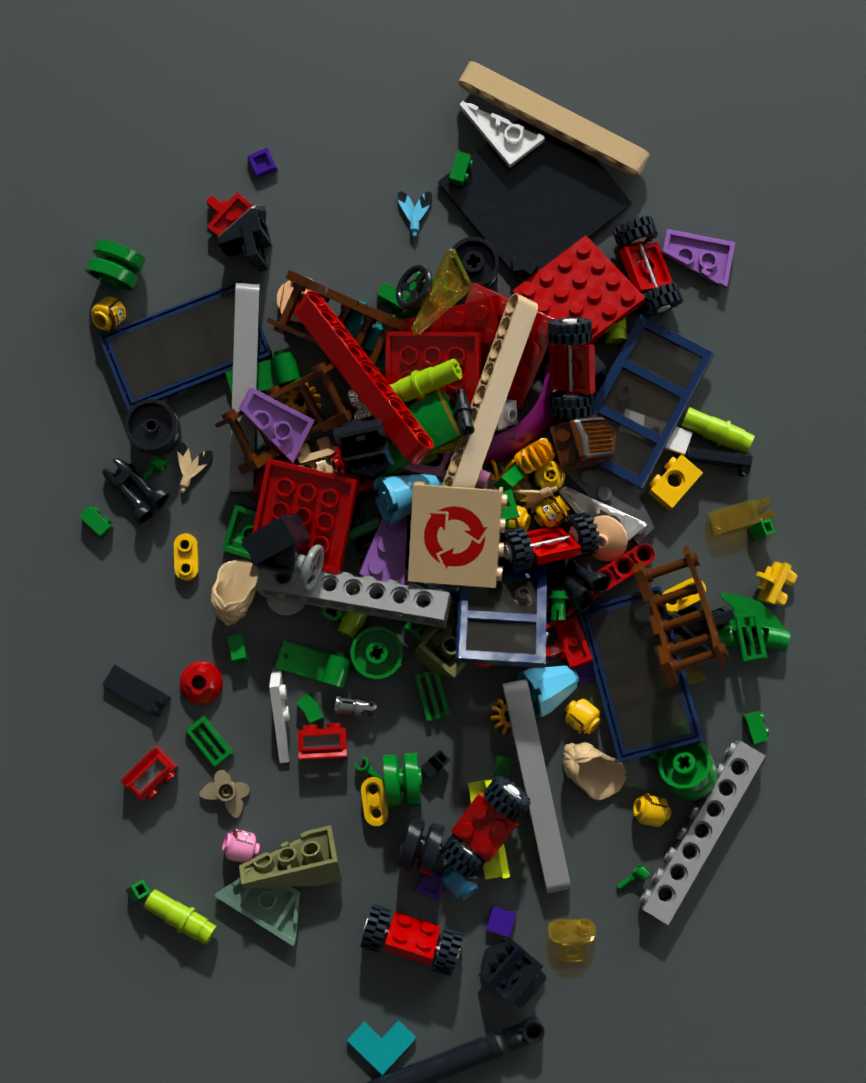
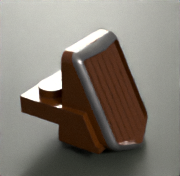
M598 415L580 417L550 427L563 473L611 460L610 456L615 452L616 434L607 421L602 417H598Z

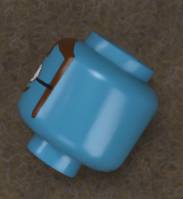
M449 865L444 870L446 875L443 878V885L455 899L462 898L465 900L478 889L477 875L472 878L471 876L466 877L464 873L460 874L459 870H454L453 866Z

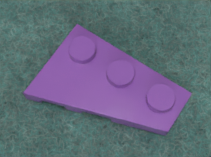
M667 229L662 254L726 289L736 242Z
M249 387L239 409L290 462L294 463L315 420Z
M406 516L394 524H389L390 520L385 521L381 517L358 575L371 576L378 581L384 582L386 580H394L404 585L408 517Z

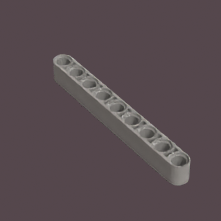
M236 283L232 381V409H235V411L240 410L239 407L249 387L256 389L259 284ZM244 414L237 418L254 450L255 425ZM232 429L229 492L253 493L254 470L243 475L239 471L237 466L245 462V454Z
M526 679L504 683L502 686L526 796L531 801L528 808L546 891L549 894L571 889L528 683Z

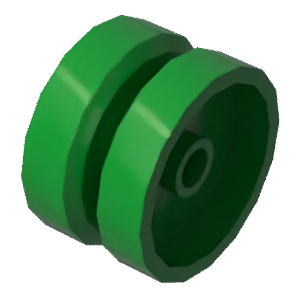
M98 239L93 248V253L97 258L89 259L85 269L86 273L110 286L133 291L138 281L134 273L142 271L146 261L145 258L126 246L113 241Z
M380 626L369 627L360 632L353 640L350 650L351 660L356 670L366 678L374 680L387 679L394 675L401 667L404 658L403 645L398 636L390 629ZM376 649L382 651L380 658L373 656V652Z
M693 743L663 751L659 757L658 769L668 789L676 797L684 800H697L705 797L713 790L717 782L718 770L708 749L702 743Z
M417 752L404 754L403 769H399V759L396 754L383 755L387 808L400 807L402 803L401 792H405L408 806H421L420 790H423L421 767L419 768Z

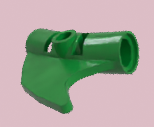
M720 594V598L732 607L733 615L758 610L765 649L786 652L790 641V632L783 627L775 615L760 601L741 595ZM751 616L749 620L751 629L754 631V646L759 648L754 618ZM740 618L745 647H749L744 618ZM733 619L729 621L730 625L717 629L721 644L724 643L726 648H739Z

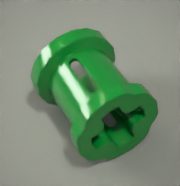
M322 607L324 617L332 622L339 621L344 613L343 610H339L336 612L337 616L333 617L332 614L327 613L331 608Z

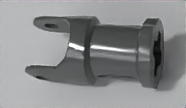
M337 695L334 716L341 714L353 716L354 719L374 720L377 716L374 711L377 709V703L363 698L353 700L341 698V695Z

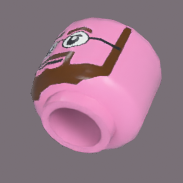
M234 829L231 833L226 834L222 852H225V857L228 860L243 864L251 860L252 857H257L260 844L256 843L255 834Z

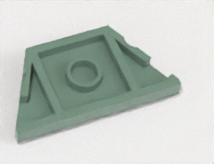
M239 878L214 895L288 944L294 946L296 943L301 891L294 886L242 887L241 879Z

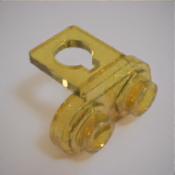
M586 918L557 919L552 921L548 926V936L552 941L561 943L560 961L584 960L586 943L591 942L596 937L597 929L595 924ZM570 947H576V950L579 951L575 955H569L566 952L570 950Z

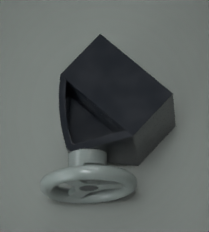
M298 513L280 516L241 539L255 566L275 572H294L300 574V586L305 592L312 590L316 585L324 563V549L321 545H315L305 556L312 538Z

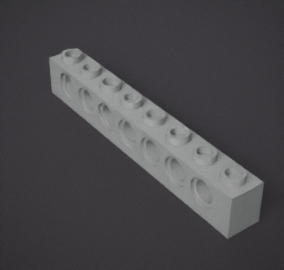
M261 568L256 589L262 597L446 628L452 604L450 593L442 588H433L431 590L425 589L418 584L401 585L394 580H386L384 582L378 581L371 576H363V578L354 577L347 572L334 574L321 571L313 589L305 592L300 586V574L294 572H275ZM287 577L290 578V580L287 583H280L282 579ZM329 586H336L333 591H326ZM354 589L360 590L356 595H349ZM377 593L383 594L380 599H372ZM400 597L407 598L403 603H396V600ZM423 601L430 602V604L427 607H419L420 603Z
M736 740L735 743L731 742L726 748L724 755L727 757L723 764L719 763L716 766L718 770L717 782L713 790L705 797H702L698 806H693L688 815L690 818L689 823L686 827L682 826L676 836L678 842L674 848L670 847L664 857L666 862L663 868L656 870L652 877V881H654L650 890L646 889L640 898L642 903L640 908L667 925L671 922L765 758V755L742 741ZM735 761H739L742 765V770L739 774H734L731 770V765ZM723 782H727L730 785V791L726 795H722L719 791V786ZM710 803H716L718 806V812L714 816H710L707 813V807ZM698 824H704L706 827V833L701 837H697L695 834V828ZM687 845H692L694 854L689 858H685L683 856V848ZM675 866H680L682 869L681 876L673 879L670 874L671 869ZM663 887H668L670 890L669 897L665 900L659 899V890Z

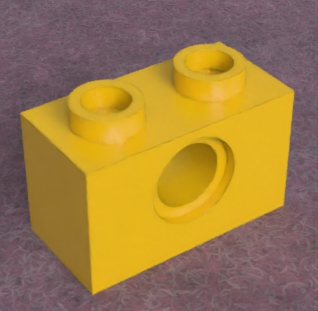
M682 454L677 459L672 457L664 466L667 471L661 477L657 474L648 484L652 487L648 494L668 511L675 506L703 474L701 470ZM669 476L678 478L679 485L677 487H673L668 483Z

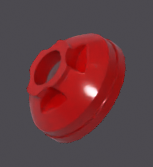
M198 661L184 669L180 676L179 686L183 696L188 701L204 705L211 703L220 695L223 688V678L216 666L205 661ZM198 675L203 676L206 680V685L201 690H196L192 685L193 679Z

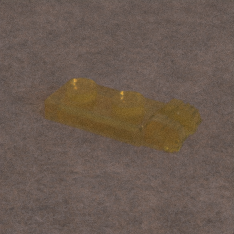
M766 497L755 501L752 499L708 512L707 517L713 536L750 526L761 520L776 516L775 511L770 510L758 515L756 510L757 506H764L772 502L771 498Z

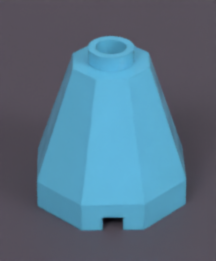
M569 666L530 668L517 674L518 680H527L535 718L551 713L577 689V682H579L576 671L574 669L571 670Z

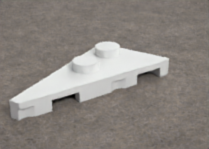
M464 101L459 104V108L509 168L545 140L543 135L531 133L525 130L523 126L512 124L509 120L494 113H486L478 109L476 105L465 103Z
M564 486L558 491L577 514L586 512L593 518L604 515L619 521L626 531L628 541L647 526L645 522L569 487ZM599 538L600 542L604 544V540Z
M274 667L271 671L269 688L279 762L284 763L289 762L286 721L290 720L289 707L285 706L284 699H287L286 685H283L282 670Z

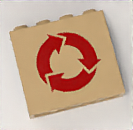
M415 481L412 495L408 581L496 588L497 581H502L503 567L498 566L499 557H503L504 543L500 542V533H505L506 518H501L502 509L507 508V494H503V487H499V490L425 485V482Z

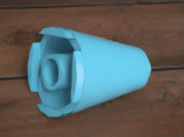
M435 474L376 478L373 489L374 491L378 490L379 497L375 498L381 516L385 521L390 520L389 524H394L412 513L413 484L415 481L425 482V485L442 486L441 479L436 477Z

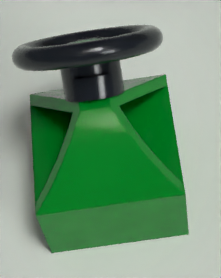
M418 264L412 266L402 275L396 288L397 303L403 308L402 319L456 306L461 285L432 276L430 269L425 265ZM415 274L414 279L410 283H406ZM403 291L409 292L406 301L403 299Z

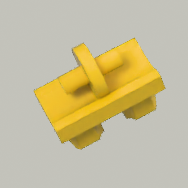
M774 561L772 567L767 566L764 573L759 571L756 573L755 577L761 580L758 588L761 589L757 598L758 601L781 606L785 605L788 597L786 593L781 591L783 584L792 586L797 578V574L791 570L792 566L790 564Z

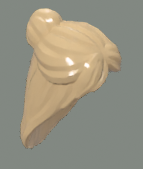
M234 559L224 563L218 570L217 580L212 587L210 605L215 616L219 617L225 626L234 625L245 617L248 607L257 592L256 585L260 569L250 560Z
M586 742L580 744L570 743L564 746V771L567 777L582 788L590 798L603 800L620 791L626 780V770L623 763H619L618 759L600 752L593 745Z

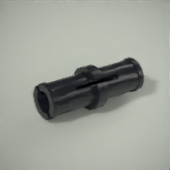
M459 389L460 397H458L457 390L452 393L455 406L453 413L458 421L460 435L468 436L466 428H468L470 435L475 431L471 418L473 410L468 403L467 391Z

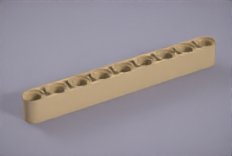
M470 61L458 81L459 86L467 92L632 177H640L650 158V154L645 149L476 62Z
M517 293L513 294L506 304L470 405L473 410L471 418L475 431L470 435L468 428H466L468 436H462L458 439L442 486L475 488L538 311V304Z

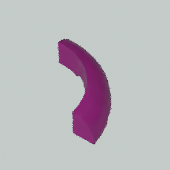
M545 363L542 391L535 406L517 425L505 432L493 435L483 466L491 465V460L499 463L514 457L517 452L539 440L553 424L556 417L550 414V395L561 390L550 389V363Z

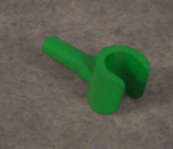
M154 458L148 470L141 477L146 480L155 470L162 473L166 469L168 462L162 458Z
M360 756L366 761L364 768H360L354 763L356 769L363 772L366 771L372 777H377L384 782V779L370 766V761L366 757Z
M637 865L632 874L617 884V886L621 890L634 881L636 877L641 882H644L650 872L643 865Z

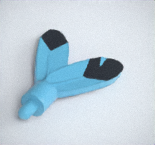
M399 191L397 196L399 206L410 222L412 236L416 237L419 231V221L431 205L432 193L428 191L422 194L414 207L409 196L405 192Z

